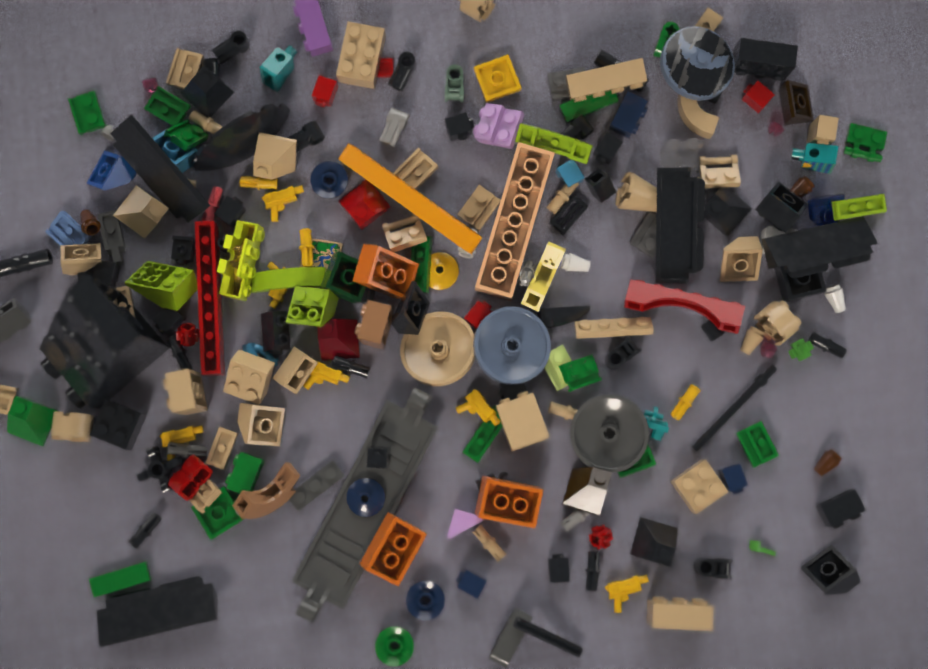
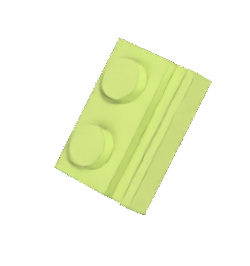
M563 345L550 351L548 362L544 367L556 392L568 386L564 381L559 366L572 361Z

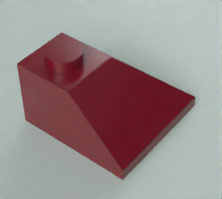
M330 319L322 327L317 326L322 361L333 360L335 356L344 359L360 358L359 339L357 334H355L358 320Z

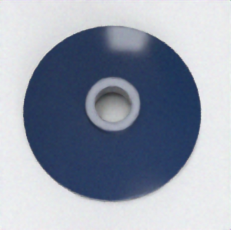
M325 161L313 169L310 176V184L318 196L332 199L340 196L345 191L348 185V175L340 164L333 161ZM328 179H333L332 184H327L326 182Z
M358 479L351 484L347 491V504L351 511L358 516H373L384 506V489L374 479ZM362 495L368 496L367 502L362 501Z
M427 580L419 581L409 589L406 596V606L410 614L415 618L423 621L432 620L443 611L445 595L441 587L436 583ZM424 596L429 597L430 601L428 603H423L422 598Z

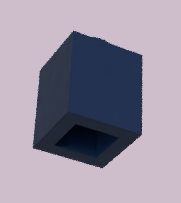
M740 463L718 470L728 492L737 494L744 491L743 487L748 486Z
M466 569L465 572L460 571L456 582H458L457 588L478 599L487 580Z

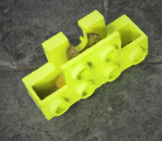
M237 220L234 234H226L223 248L228 249L227 252L230 253L229 261L225 259H220L217 272L223 275L219 291L220 295L241 301H247V297L250 296L251 279L255 277L256 260L260 257V243L265 237L264 228L259 224Z

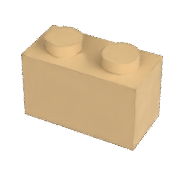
M819 115L809 125L806 144L831 145L836 140L839 118Z
M293 347L272 379L297 395L318 362L296 347Z

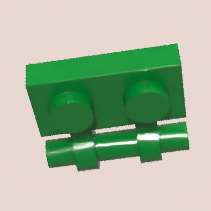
M850 123L845 143L852 144V147L845 146L843 154L850 155L851 158L855 159L857 157L863 158L872 163L874 161L881 162L883 155L876 154V150H884L888 132ZM859 146L869 148L868 152L860 150Z

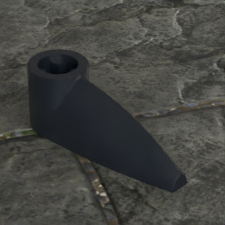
M590 305L541 308L536 313L546 328H552L579 319L590 311Z

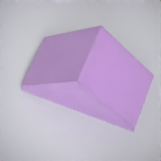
M455 508L447 535L448 538L451 539L480 523L483 519L478 518L473 513Z

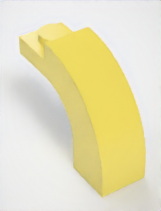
M548 241L536 268L534 278H532L523 297L522 305L539 311L565 253V248Z

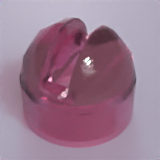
M149 78L143 80L142 85L145 91L152 93L157 90L158 82L156 78Z
M774 120L768 127L769 134L774 132L773 137L781 135L785 130L782 125Z
M764 342L760 348L761 356L763 358L766 356L767 359L772 358L777 351V347L770 342Z

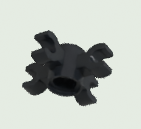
M158 446L146 449L152 463L147 471L136 475L138 481L141 482L150 478L159 479L160 488L163 493L173 490L168 485L169 475L172 472V468L184 463L182 456L167 461L162 460ZM159 465L162 466V469H163L162 473H160V472L158 471V466H159Z

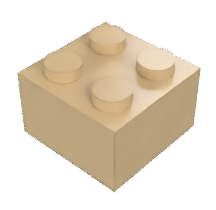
M238 350L230 360L223 392L260 405L267 395L275 363Z
M701 459L670 481L693 514H698L728 493V490L706 459Z

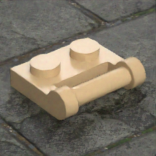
M737 155L714 158L698 157L700 179L705 181V189L740 187L741 180ZM730 164V167L706 168V165Z
M415 214L389 224L387 222L382 224L392 252L428 241L420 218ZM413 223L416 224V225H413V226H410V227L401 229V230H399V231L390 233V231H392V230H395V229H398V228H401V227H404V226H407V225H410V224H413Z

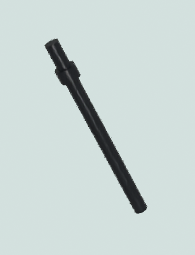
M771 365L762 375L759 374L754 379L755 382L697 440L692 448L698 452L760 387L763 388L768 383V379L777 371V368Z

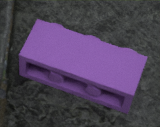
M294 0L296 5L292 7L295 17H299L301 23H298L301 35L305 34L306 40L303 41L306 52L310 51L311 56L314 57L333 51L318 0Z

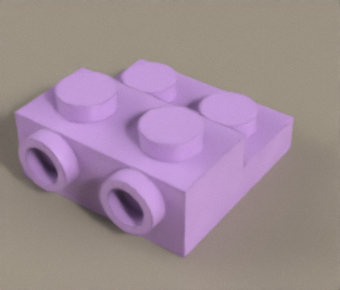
M486 103L485 108L482 107L479 115L481 119L479 125L474 127V138L483 144L513 149L519 125L522 123L525 114L522 111L506 109L503 105Z

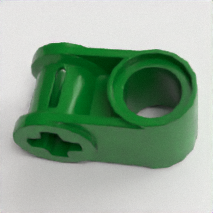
M667 22L664 24L654 50V57L660 58L664 44L679 30V26L676 23Z

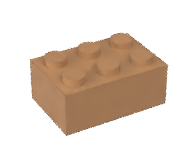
M368 300L367 305L363 304L361 315L363 319L362 323H358L355 334H357V338L362 344L384 350L394 312L390 305Z

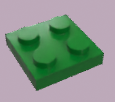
M226 486L220 488L221 494L209 507L206 506L203 514L194 505L191 507L210 540L215 539L245 520L236 513L235 508L232 506L235 501L228 489H226Z

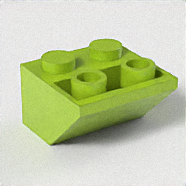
M295 286L286 323L322 327L334 317L339 298L330 289Z

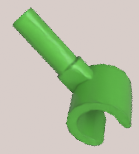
M749 541V549L751 551L762 552L772 556L776 555L775 551L761 547V541Z

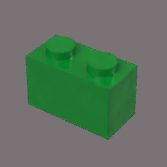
M246 452L236 454L233 460V465L235 466L233 472H229L225 481L227 484L226 489L239 494L242 491H253L265 460Z

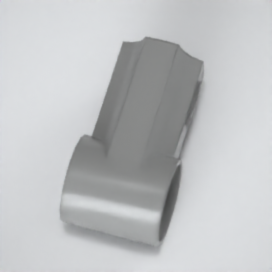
M392 107L388 113L386 126L379 142L394 148L401 131L405 129L410 115Z

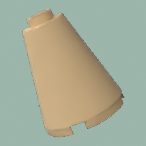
M627 172L621 180L624 183L622 188L617 190L615 198L617 208L657 212V187L638 175Z

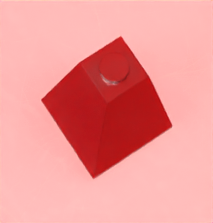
M367 180L363 181L338 201L361 231L391 208L374 185Z

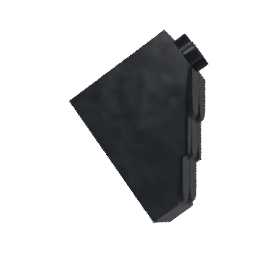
M85 274L67 290L59 310L54 314L48 333L43 338L39 348L46 356L40 362V365L53 379L57 380L61 375L71 386L65 391V394L79 409L85 405L101 408L105 399L110 400L169 349L168 345L134 306L135 317L130 313L129 308L131 305H128L127 298L119 290L88 274ZM115 299H117L118 306L113 302ZM125 302L127 307H119V304Z

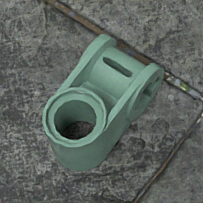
M453 64L447 69L445 102H448V100L464 102L463 69L459 65ZM458 72L460 76L454 79L450 77V74Z

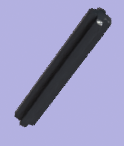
M516 617L513 623L515 628L571 655L580 657L583 652L582 647L520 617Z

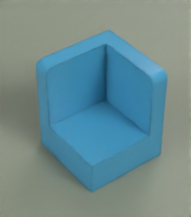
M569 160L556 168L555 173L559 179L562 177L567 187L584 181L585 177L574 160Z

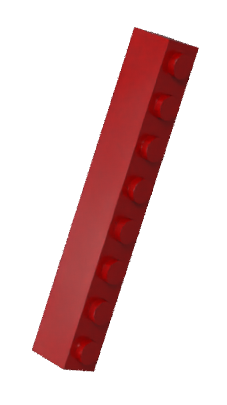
M214 220L195 222L201 375L206 377L225 375L222 295L219 294L221 274L217 272L220 261V248L217 244L219 226Z

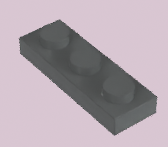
M332 460L296 488V492L289 500L299 512L345 475L334 460Z

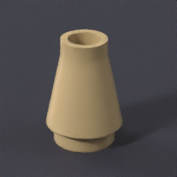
M751 326L746 331L740 351L750 356L764 339L765 333Z

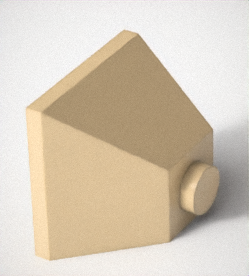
M259 132L253 160V176L272 180L295 172L297 140Z
M136 185L113 216L146 238L169 208Z
M758 236L738 237L723 248L720 282L758 281L763 251Z
M100 243L61 245V267L63 274L77 275L102 262Z
M240 403L237 423L245 444L280 446L285 408Z

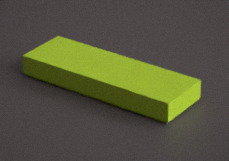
M885 193L833 201L834 221L887 212Z

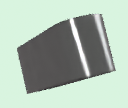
M516 607L512 611L489 655V659L505 668L510 663L525 632L513 626L516 617H520L530 623L533 618Z

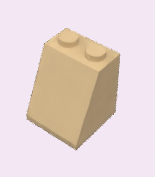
M522 392L514 400L510 401V398L498 401L499 405L496 406L511 452L549 438L534 393Z

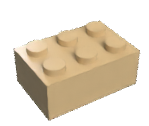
M347 22L336 73L338 82L375 89L386 38L385 28Z
M191 369L165 373L166 379H163L165 390H168L167 406L172 413L189 415L208 411L201 373Z
M653 596V600L647 599V624L652 628L713 631L714 606L701 598H692V601H688L681 597H672V601L665 599V597Z

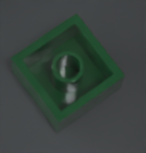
M340 251L333 253L320 288L330 289L337 297L353 304L361 302L366 287L352 281L358 259Z

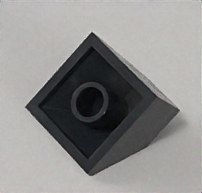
M203 66L181 92L206 117H212L235 93L207 66Z
M720 188L705 204V218L727 237L752 208L729 188Z
M416 281L411 282L392 316L391 324L398 334L419 335L430 302Z
M640 517L630 555L671 567L676 551L678 528Z
M832 545L800 567L825 595L846 594L861 583L857 569Z

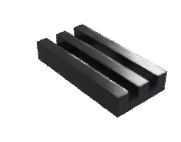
M574 194L549 224L553 225L557 231L564 235L589 206ZM575 200L577 202L575 206L567 213V215L559 222V224H557V219ZM581 205V206H582V209L575 215V217H574V218L567 224V226L563 229L561 226L568 220V218H569V217L576 211V209Z

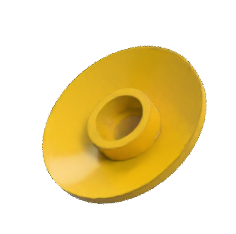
M443 252L431 254L429 287L435 290H444L451 287L459 275L456 260ZM442 267L443 272L437 273L436 269Z

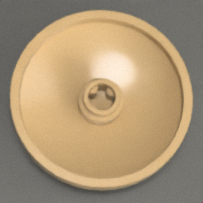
M433 312L426 314L419 335H403L400 345L402 363L411 377L424 385L445 386L454 383L470 370L475 361L473 351L474 333L464 319L453 313Z

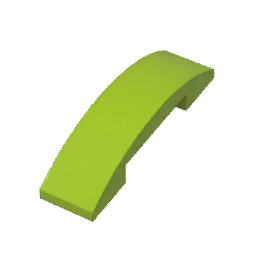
M520 123L515 139L517 143L520 142L551 151L584 164H588L593 145L578 139Z
M297 267L256 272L255 277L251 279V292H270V290L295 288V286L320 287L326 273V267Z

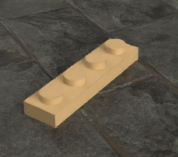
M651 317L574 321L576 339L652 335L654 330Z

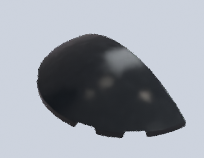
M283 103L279 107H276L274 104H268L260 109L261 112L249 111L229 122L212 135L210 144L206 143L197 151L198 159L196 158L192 161L194 169L196 171L222 169L255 155L259 132L276 136L289 115V107Z

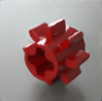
M184 323L178 327L176 340H180L183 346L190 347L199 342V329H196V325Z
M602 524L601 526L596 525L591 528L593 533L588 536L592 546L597 547L598 550L611 546L610 541L614 538L608 527Z

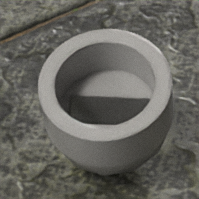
M107 125L101 131V135L110 141L115 140L110 134L113 131V125Z

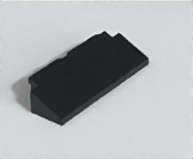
M132 114L110 133L116 140L113 144L116 150L177 219L182 216L189 223L210 206Z
M691 167L657 168L656 283L687 284L689 282V273H697L704 268V230L698 228V222H702L705 218V181L699 179V177H691Z
M864 216L762 239L768 269L783 266L784 272L789 273V276L793 279L827 271L828 263H832L834 268H841L869 261L871 258L870 254L874 253L871 245L878 244Z
M195 576L162 584L153 589L145 588L112 596L106 600V608L96 610L98 644L100 647H105L217 620L218 596L212 583L204 584L202 577Z

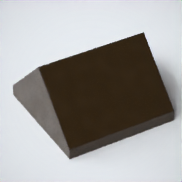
M790 80L785 81L779 89L784 125L813 122L814 118L808 85Z

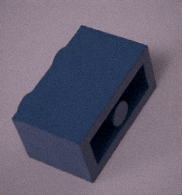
M627 91L609 129L627 138H630L632 133L636 134L640 126L637 122L640 117L644 118L648 110L645 107L648 100Z

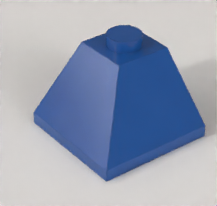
M104 151L87 184L106 191L130 183L135 178L137 172L122 156Z

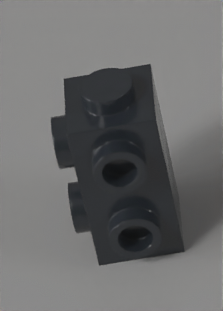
M288 311L261 313L263 352H271V355H282L283 351L291 350L289 323H286Z

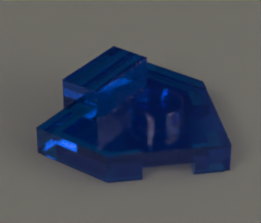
M845 194L824 195L808 200L809 219L817 226L838 222L839 220L834 221L832 202L845 200Z

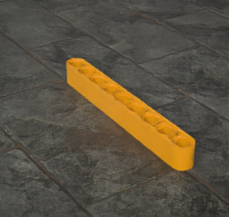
M348 143L338 159L468 253L472 254L482 240V237L354 145Z

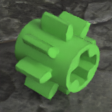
M802 338L790 344L792 349L788 352L792 359L797 357L798 361H802L812 356L810 351L814 347L810 340L805 342Z

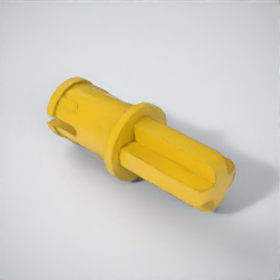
M241 176L239 181L241 187L258 188V190L260 188L277 190L278 178L271 180L261 177Z
M309 228L299 230L301 241L299 249L301 250L303 267H311L314 264L312 230Z
M690 384L684 395L678 398L679 402L670 413L671 417L679 421L687 409L692 407V402L701 390L695 385Z

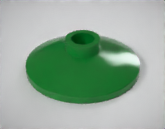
M387 627L376 638V655L382 663L388 666H401L412 657L414 640L411 634L402 627ZM392 642H397L399 647L397 649L392 648Z

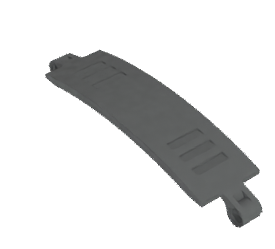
M415 387L404 408L388 400L382 408L349 475L291 581L307 590L306 596L295 613L301 618L314 623L326 601L344 609L365 570L359 564L387 512L395 513L439 428L423 419V414L432 398L428 393ZM369 446L390 447L389 466L387 469L367 468ZM361 478L376 480L385 492L383 508L377 514L370 517L356 515L347 504L346 497L349 487ZM362 495V501L367 502L368 496Z

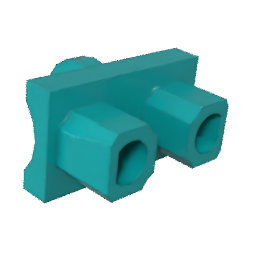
M654 406L652 411L645 409L644 415H646L648 428L652 429L651 438L660 441L664 433H668L669 427L668 422L662 421L664 415L659 414L658 407Z

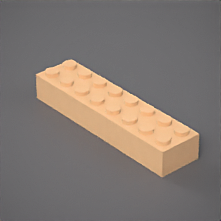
M518 142L477 278L475 291L509 301L512 300L554 158V152Z

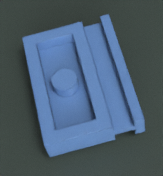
M61 211L50 224V228L45 231L60 246L86 244L92 237L81 230V226L65 211Z

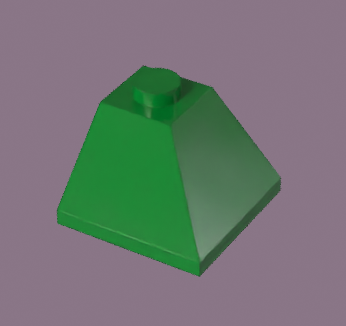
M15 396L8 412L7 433L44 447L52 429L53 413L59 411L26 397Z

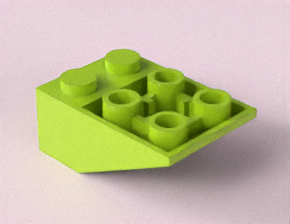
M146 261L124 282L126 286L160 307L176 311L198 290L194 270L152 261Z

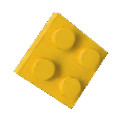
M509 54L473 67L486 103L519 92L522 89Z

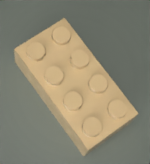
M643 58L574 73L565 77L570 100L574 99L575 102L584 101L587 99L586 96L593 95V98L602 97L608 91H611L612 94L625 91V87H630L631 90L641 88L643 83L647 82Z

